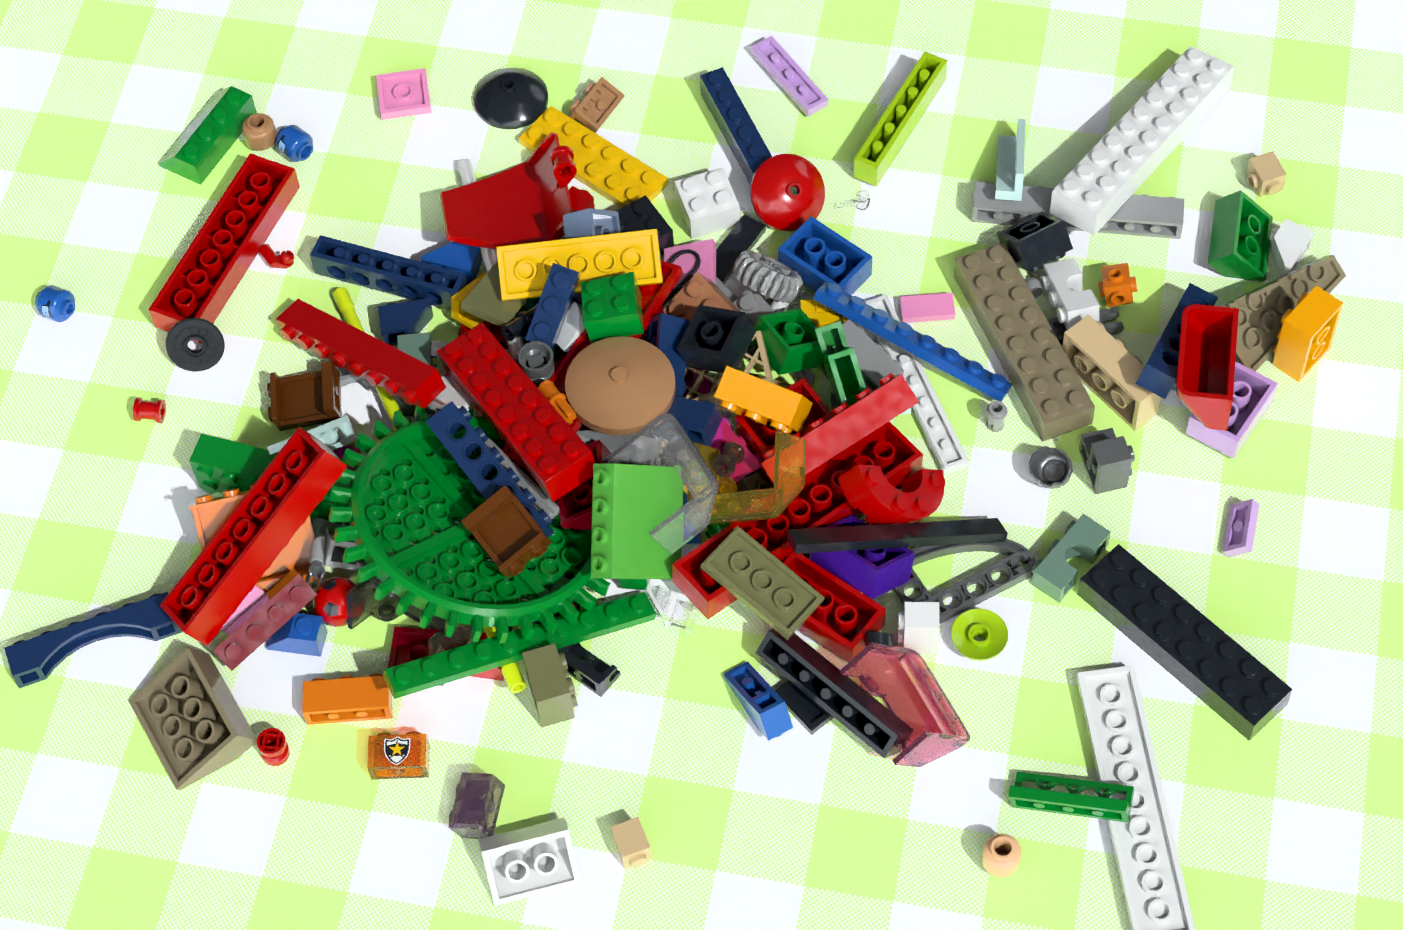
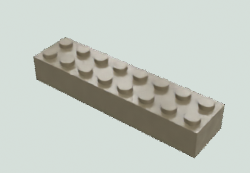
M1004 242L956 258L954 278L1010 382L1013 384L1042 441L1044 442L1091 425L1093 423L1095 405Z

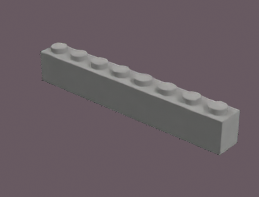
M975 182L972 222L1015 225L1042 211L1050 214L1051 197L1054 188L1023 186L1021 201L995 199L996 183ZM1132 194L1097 233L1181 239L1185 199L1171 196L1158 197L1146 194ZM1064 221L1067 230L1084 231Z

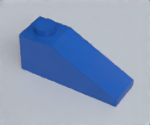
M748 661L723 674L724 679L756 728L768 741L781 736L793 728L785 701Z

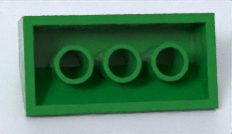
M233 86L216 92L158 163L159 166L201 185L242 134V125L245 119L257 113L252 95Z

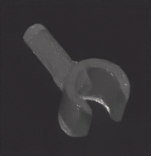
M859 190L856 193L855 199L833 202L834 209L855 206L858 210H866L870 203V198H868L869 192Z

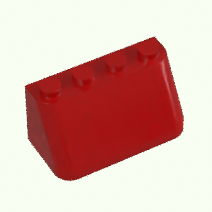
M1193 304L1187 306L1182 313L1176 394L1205 427L1227 431L1233 402L1239 308Z

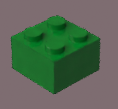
M634 272L581 282L583 322L591 343L610 337H628L644 334L641 292Z
M801 308L758 317L754 328L756 331L761 330L769 364L778 375L821 366L822 358L812 331L817 326ZM757 340L751 341L752 345L758 349Z

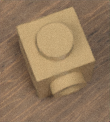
M1274 151L1249 159L1246 173L1248 183L1252 189L1256 190L1259 197L1274 195L1283 190L1287 174Z

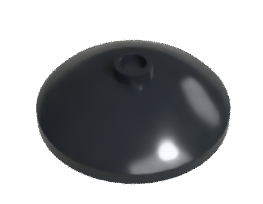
M516 67L503 68L488 74L477 85L473 97L476 113L485 123L495 128L509 130L522 128L535 122L545 112L549 99L546 84L537 74L530 70Z

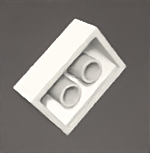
M565 817L479 839L495 906L582 884Z

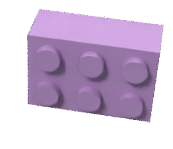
M1235 361L1233 402L1227 431L1209 429L1191 413L1186 434L1235 459L1274 401L1278 383Z

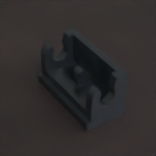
M580 643L571 644L558 650V654L564 652L568 674L600 697L605 694L621 675L620 671L617 670L618 667L615 665L609 666L582 647Z

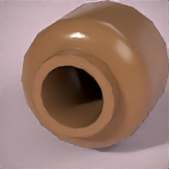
M256 113L245 119L242 131L246 144L251 149L263 151L271 148L276 143L277 131L274 121L269 115Z

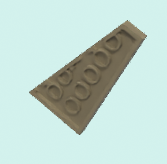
M1326 255L1219 306L1239 308L1236 362L1256 372L1273 354V350L1279 341L1277 334L1283 325L1281 323L1283 315L1289 309L1294 310L1304 292L1309 293L1316 285L1330 294L1346 277L1345 272L1334 255Z

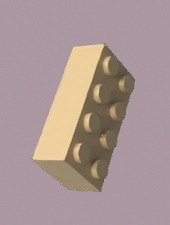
M1087 315L1064 332L1062 348L1081 382L1130 428L1136 431L1159 413L1161 397L1136 384L1145 367L1140 358L1133 356L1127 351L1119 339H1114L1099 321H1095Z

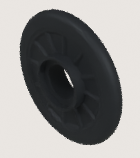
M188 318L176 323L166 337V351L169 358L178 367L187 371L198 372L212 368L220 361L225 349L224 338L220 330L213 323L201 318ZM197 339L202 342L203 347L200 350H192L188 347V342Z

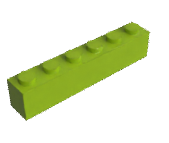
M924 51L854 158L855 178L876 187L878 186L944 84L947 73L946 59Z

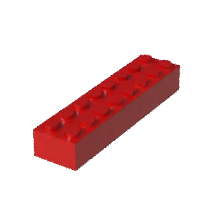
M251 153L248 155L148 309L156 328L169 332L176 323L188 318H201L214 324L259 253V248L264 245L300 188L295 168ZM197 339L191 340V341H194V342H197V343L201 344V341H199V340H197Z
M482 322L437 350V354L448 375L472 401L475 408L552 502L593 477V464H596L591 450Z
M298 427L160 606L185 634L208 646L231 615L235 613L248 593L253 590L262 575L270 568L283 548L288 545L290 539L301 525L305 523L315 507L323 500L336 480L340 478L347 465L322 441L301 427Z

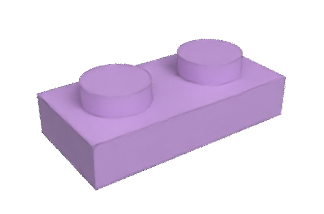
M1254 499L1230 505L1223 553L1228 557L1252 552L1260 505Z

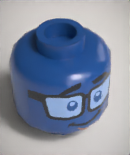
M294 124L288 125L277 133L276 149L290 161H304L312 154L313 138L301 127Z
M49 285L36 296L35 304L38 313L49 320L64 322L75 311V298L69 290Z

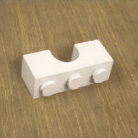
M1075 258L1044 264V275L1040 277L1044 291L1048 292L1051 306L1057 309L1059 322L1064 323L1068 330L1087 315L1095 321H1099V304L1091 289L1083 291L1082 272Z

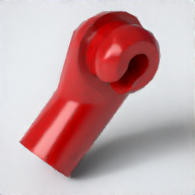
M269 244L262 245L258 250L271 268L288 269L294 264L295 256L289 250L276 254Z

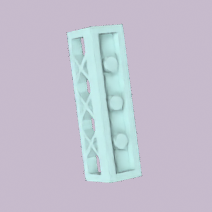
M1018 119L1016 136L998 135L995 199L1021 201L1026 119Z
M348 415L307 431L322 441L331 451L357 440ZM290 438L268 446L270 455L279 452Z

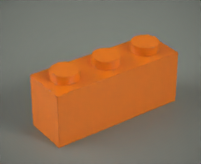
M371 674L368 677L342 676L339 679L329 680L314 678L311 681H303L302 713L307 725L392 719V694L382 674Z

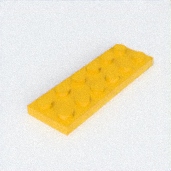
M552 106L518 137L520 145L534 152L551 132L557 133L560 146H568L573 150V162L577 168L574 178L621 208L645 195L652 202L669 184L666 176Z
M657 229L496 247L502 301L541 297L553 263L581 274L575 293H582L581 282L630 272H634L638 286L663 284Z

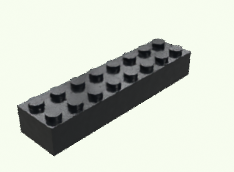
M1121 545L1115 546L1080 578L1077 593L1079 597L1247 740L1250 741L1288 705L1293 690L1290 686Z

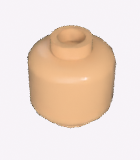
M998 833L986 840L982 851V863L987 872L996 877H1008L1018 870L1021 862V847L1013 836Z

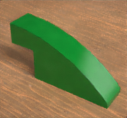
M841 321L813 328L812 331L838 405L844 402L850 405L857 400L855 395L866 389L854 348L848 346Z

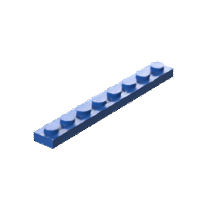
M825 282L815 293L813 299L997 401L1002 402L1013 385L1004 376L984 369L980 363L964 358L953 348L944 347L937 343L933 337L915 331L908 323L899 322L890 317L886 311L875 309L866 304L862 298L846 293L837 284Z

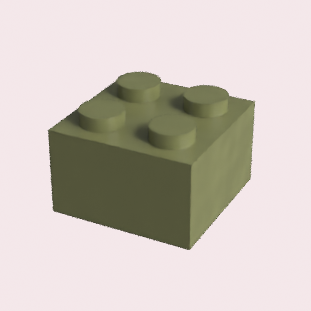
M555 643L523 652L522 657L526 676L542 728L574 719L573 707H577L578 703L572 678L568 674L564 652L558 654Z

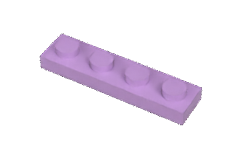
M772 35L751 46V53L807 117L829 106V99Z

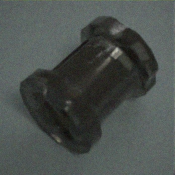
M733 441L725 443L722 453L715 456L711 462V466L716 474L722 477L732 476L735 472V466L744 460L745 451L743 447Z

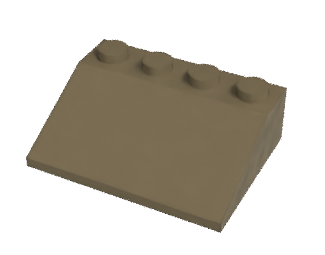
M188 647L129 700L176 790H182L233 762L257 742L255 734L210 654Z

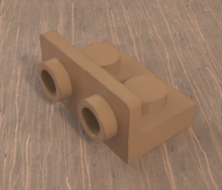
M603 77L596 84L591 81L583 91V94L586 95L583 101L578 98L569 109L572 112L570 118L573 120L576 118L588 129L596 133L625 95Z

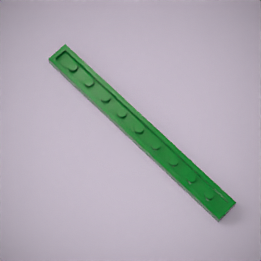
M644 591L594 606L591 612L586 609L578 611L577 621L573 625L563 616L557 617L558 625L555 633L549 635L542 623H537L533 625L534 633L529 641H525L520 629L508 633L505 643H499L497 636L384 669L383 677L393 698L396 699L523 660L522 653L554 643L556 648L560 649L571 644H577L655 620L657 613Z

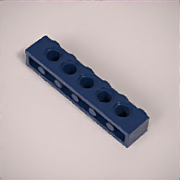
M322 235L319 236L310 254L315 274L412 300L430 298L431 305L451 310V297L467 286L465 273Z
M1189 283L1136 382L1137 385L1163 399H1166L1170 390L1176 392L1183 310L1193 304L1214 306L1218 299L1217 296Z
M451 401L426 421L485 500L489 499L506 485L511 491H514V494L548 537L555 533L549 526L553 522L543 508L538 512L533 505L537 501L527 487L523 491L517 484L521 479L511 467L507 470L501 464L504 457L495 446L491 449L487 446L485 441L489 438L479 425L474 429L469 421L473 417L463 405L458 408ZM466 429L463 437L455 439L456 433L459 430ZM481 450V455L478 458L471 459L474 451ZM497 470L496 477L492 480H487L489 472Z

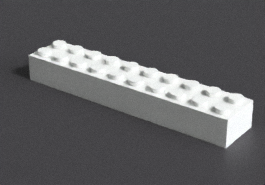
M1190 46L1054 188L1051 197L1050 214L1094 236L1230 90L1234 66Z

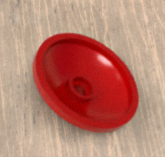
M779 154L764 161L755 171L750 184V199L755 213L766 225L779 231L791 232L796 231L811 216L815 219L819 216L825 201V186L821 174L810 161L796 154ZM791 186L796 188V195L791 194Z

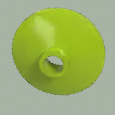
M971 609L959 615L954 621L951 629V640L956 650L964 657L984 661L998 656L1004 650L1008 641V629L1004 620L996 613L987 609ZM982 637L984 641H976L974 638Z

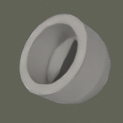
M1035 277L1024 279L1035 299L1044 293V288L1039 279Z

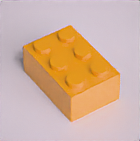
M1317 285L1309 293L1304 292L1294 310H1287L1281 319L1283 325L1277 334L1279 341L1273 350L1275 356L1272 365L1297 382H1300L1331 348L1343 302Z
M726 366L714 395L715 398L721 401L720 406L726 408V410L740 416L744 411L746 412L745 416L763 425H766L769 421L771 422L770 426L788 435H791L792 431L801 434L813 404L801 394Z

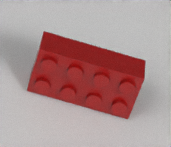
M793 550L783 564L825 597L821 605L798 630L853 665L866 649V632H880L885 626L886 608L802 554H796Z

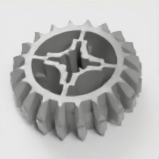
M746 250L741 252L734 263L735 266L732 271L737 280L742 282L744 286L767 298H772L782 303H790L795 300L801 291L803 284L801 276L796 271L768 255Z

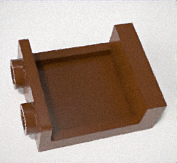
M332 361L321 363L322 371L284 378H280L276 372L270 373V383H267V392L271 398V406L268 407V417L270 422H273L280 431L328 423L342 417L340 372Z
M506 485L461 521L498 566V570L507 578L520 574L525 569L526 563L533 558L542 556L547 551V546L552 543L521 501Z

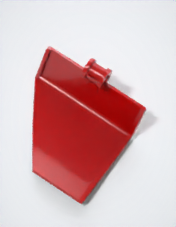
M551 132L526 162L474 183L441 192L440 199L447 240L489 249H497L496 247L560 240L564 235L563 215L573 212L568 184L577 173L576 165L573 162V150L568 146H560L558 134Z

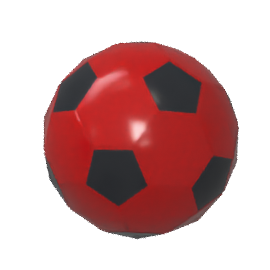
M332 577L323 581L315 591L318 595L313 598L314 611L317 616L323 617L326 625L344 627L353 623L362 611V593L358 586L349 579Z

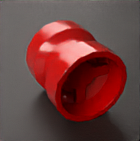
M267 728L258 735L257 747L266 764L279 766L288 760L290 748L282 731L276 728Z

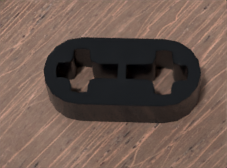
M866 632L865 647L875 651L897 652L898 637L888 633Z

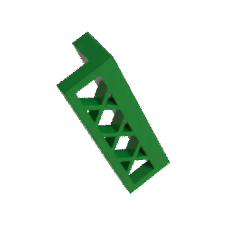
M1017 772L1014 786L1010 785L1008 798L1012 808L1129 823L1134 786ZM1023 781L1033 782L1040 789L1022 787ZM1055 786H1064L1069 793L1050 790ZM1088 789L1093 790L1097 796L1081 795L1080 793ZM1114 793L1126 794L1125 800L1109 797Z

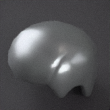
M1043 446L1032 453L1028 462L1029 473L1034 481L1044 488L1056 489L1064 486L1069 482L1073 473L1072 460L1062 449Z

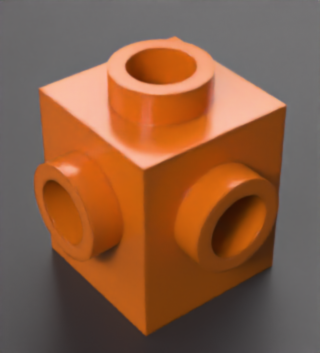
M1128 263L1102 266L1103 281L1098 282L1100 297H1105L1107 307L1134 303L1133 292H1138L1136 277H1131Z

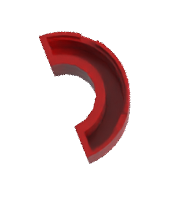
M863 464L856 465L838 477L841 489L849 504L854 510L859 508L867 516L865 520L871 525L920 522L934 513L940 506L946 483L943 470L920 469L901 482L902 491H899L888 482L880 466Z

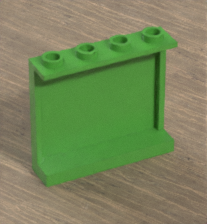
M615 463L593 464L591 578L672 579V564L682 558L684 467Z

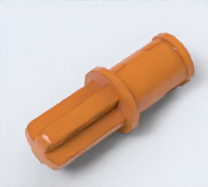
M551 380L541 382L538 389L569 425L572 424L577 415L568 404L566 395L560 393Z

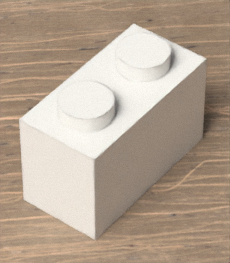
M905 602L904 613L898 614V643H903V654L938 653L940 629L939 602Z

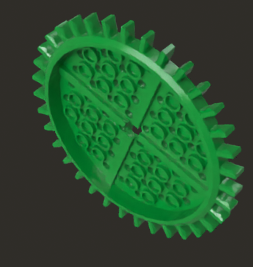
M416 405L414 412L416 421L409 423L399 410L395 411L391 422L396 428L394 431L389 430L379 420L375 421L372 434L379 439L377 443L362 433L357 436L355 447L366 453V456L348 448L345 450L342 461L346 465L357 469V472L345 469L340 478L336 480L338 483L351 486L352 489L332 486L329 501L349 504V507H331L329 522H349L350 526L336 528L333 539L335 543L355 541L356 546L345 549L343 562L346 564L364 559L367 565L359 568L356 580L362 583L377 576L382 583L377 586L374 598L379 601L393 591L401 597L395 612L398 616L404 614L413 605L423 610L420 616L419 627L425 629L431 622L433 615L446 619L445 636L452 637L458 623L471 625L472 642L479 641L484 626L495 627L499 643H505L509 633L508 626L518 625L525 641H529L534 633V626L532 624L534 621L540 620L549 635L555 633L558 622L553 614L557 612L571 625L575 624L579 612L571 604L573 601L591 612L597 599L585 590L586 588L604 597L607 594L611 583L602 578H591L592 530L563 528L560 524L559 514L552 519L553 522L549 525L550 527H555L552 528L555 533L549 537L552 543L547 546L548 549L542 556L531 559L525 564V569L516 576L507 578L498 570V566L482 545L461 522L486 500L426 423L431 417H429L425 409ZM472 406L468 411L473 417L469 421L474 429L479 425L487 437L502 450L505 443L484 417L473 415L474 409ZM466 429L459 430L456 433L455 439L463 437ZM479 450L474 451L471 459L478 458L481 452ZM518 466L542 490L524 467ZM497 470L489 472L487 480L494 479L497 475Z

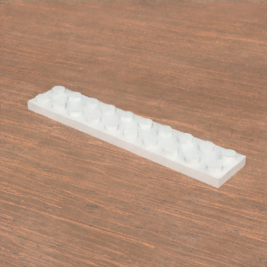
M1131 665L1077 672L1076 678L1099 782L1134 786L1129 823L1108 820L1131 929L1195 930L1135 667ZM1114 793L1109 798L1125 800L1126 794Z

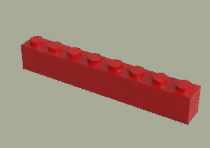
M300 299L293 302L276 318L281 328L280 333L287 341L298 343L304 350L310 349L321 359L327 358L331 360L337 367H344L354 376H361L367 379L370 384L375 387L378 385L384 388L392 396L396 394L409 405L415 404L425 409L446 388L436 368Z

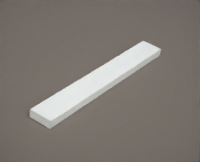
M887 294L865 301L866 304L875 309L886 311L890 317L900 322ZM875 334L884 352L902 366L904 370L903 377L919 403L912 406V411L940 469L943 470V475L968 468L969 460L919 358Z

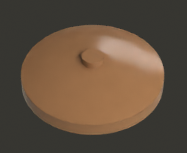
M624 336L602 339L584 348L571 362L565 378L567 402L575 411L576 418L590 429L609 435L634 434L655 425L670 409L676 390L674 370L666 355L649 342Z

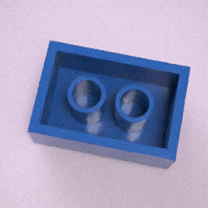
M812 216L778 248V261L796 271L801 276L803 285L815 293L825 282L837 284L843 291L853 295L872 275L873 256Z

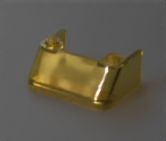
M775 432L774 488L736 492V482L733 478L726 475L719 476V449L689 442L688 519L698 525H714L777 518L804 488L806 440L783 432Z

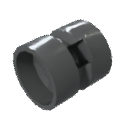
M532 341L520 349L518 353L519 367L538 388L541 382L550 380L555 372L551 347L544 342Z

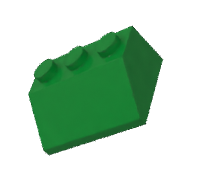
M1241 190L1215 200L1208 264L1224 277L1263 282L1266 280L1269 238L1273 217Z

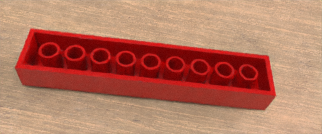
M890 421L791 483L673 563L672 582L707 620L736 601L737 598L700 567L737 526L783 563L793 551L786 538L788 529L823 528L850 515L857 517L862 514L859 508L854 510L849 504L841 489L838 477L858 464L877 465L881 467L883 475L888 482L898 489L901 487L903 480L922 468L923 453Z

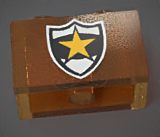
M411 731L402 735L384 732L376 736H369L367 768L371 780L429 778L430 744L427 734Z

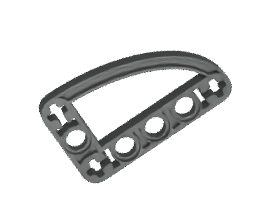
M1006 539L1004 542L920 546L912 549L915 552L913 566L938 557L963 552H995L1008 557L932 596L913 568L910 581L893 590L903 605L905 602H939V621L941 624L1030 578L1033 575L1031 571L1036 563V559L1026 547L1009 539ZM1018 562L1028 563V568L1018 567ZM996 572H1002L1006 575L1007 579L999 583L995 582L991 576ZM977 584L982 587L983 592L973 595L968 592L967 588L970 585ZM908 588H916L919 590L920 595L916 598H909L904 592ZM947 597H954L959 601V604L956 607H947L943 600Z

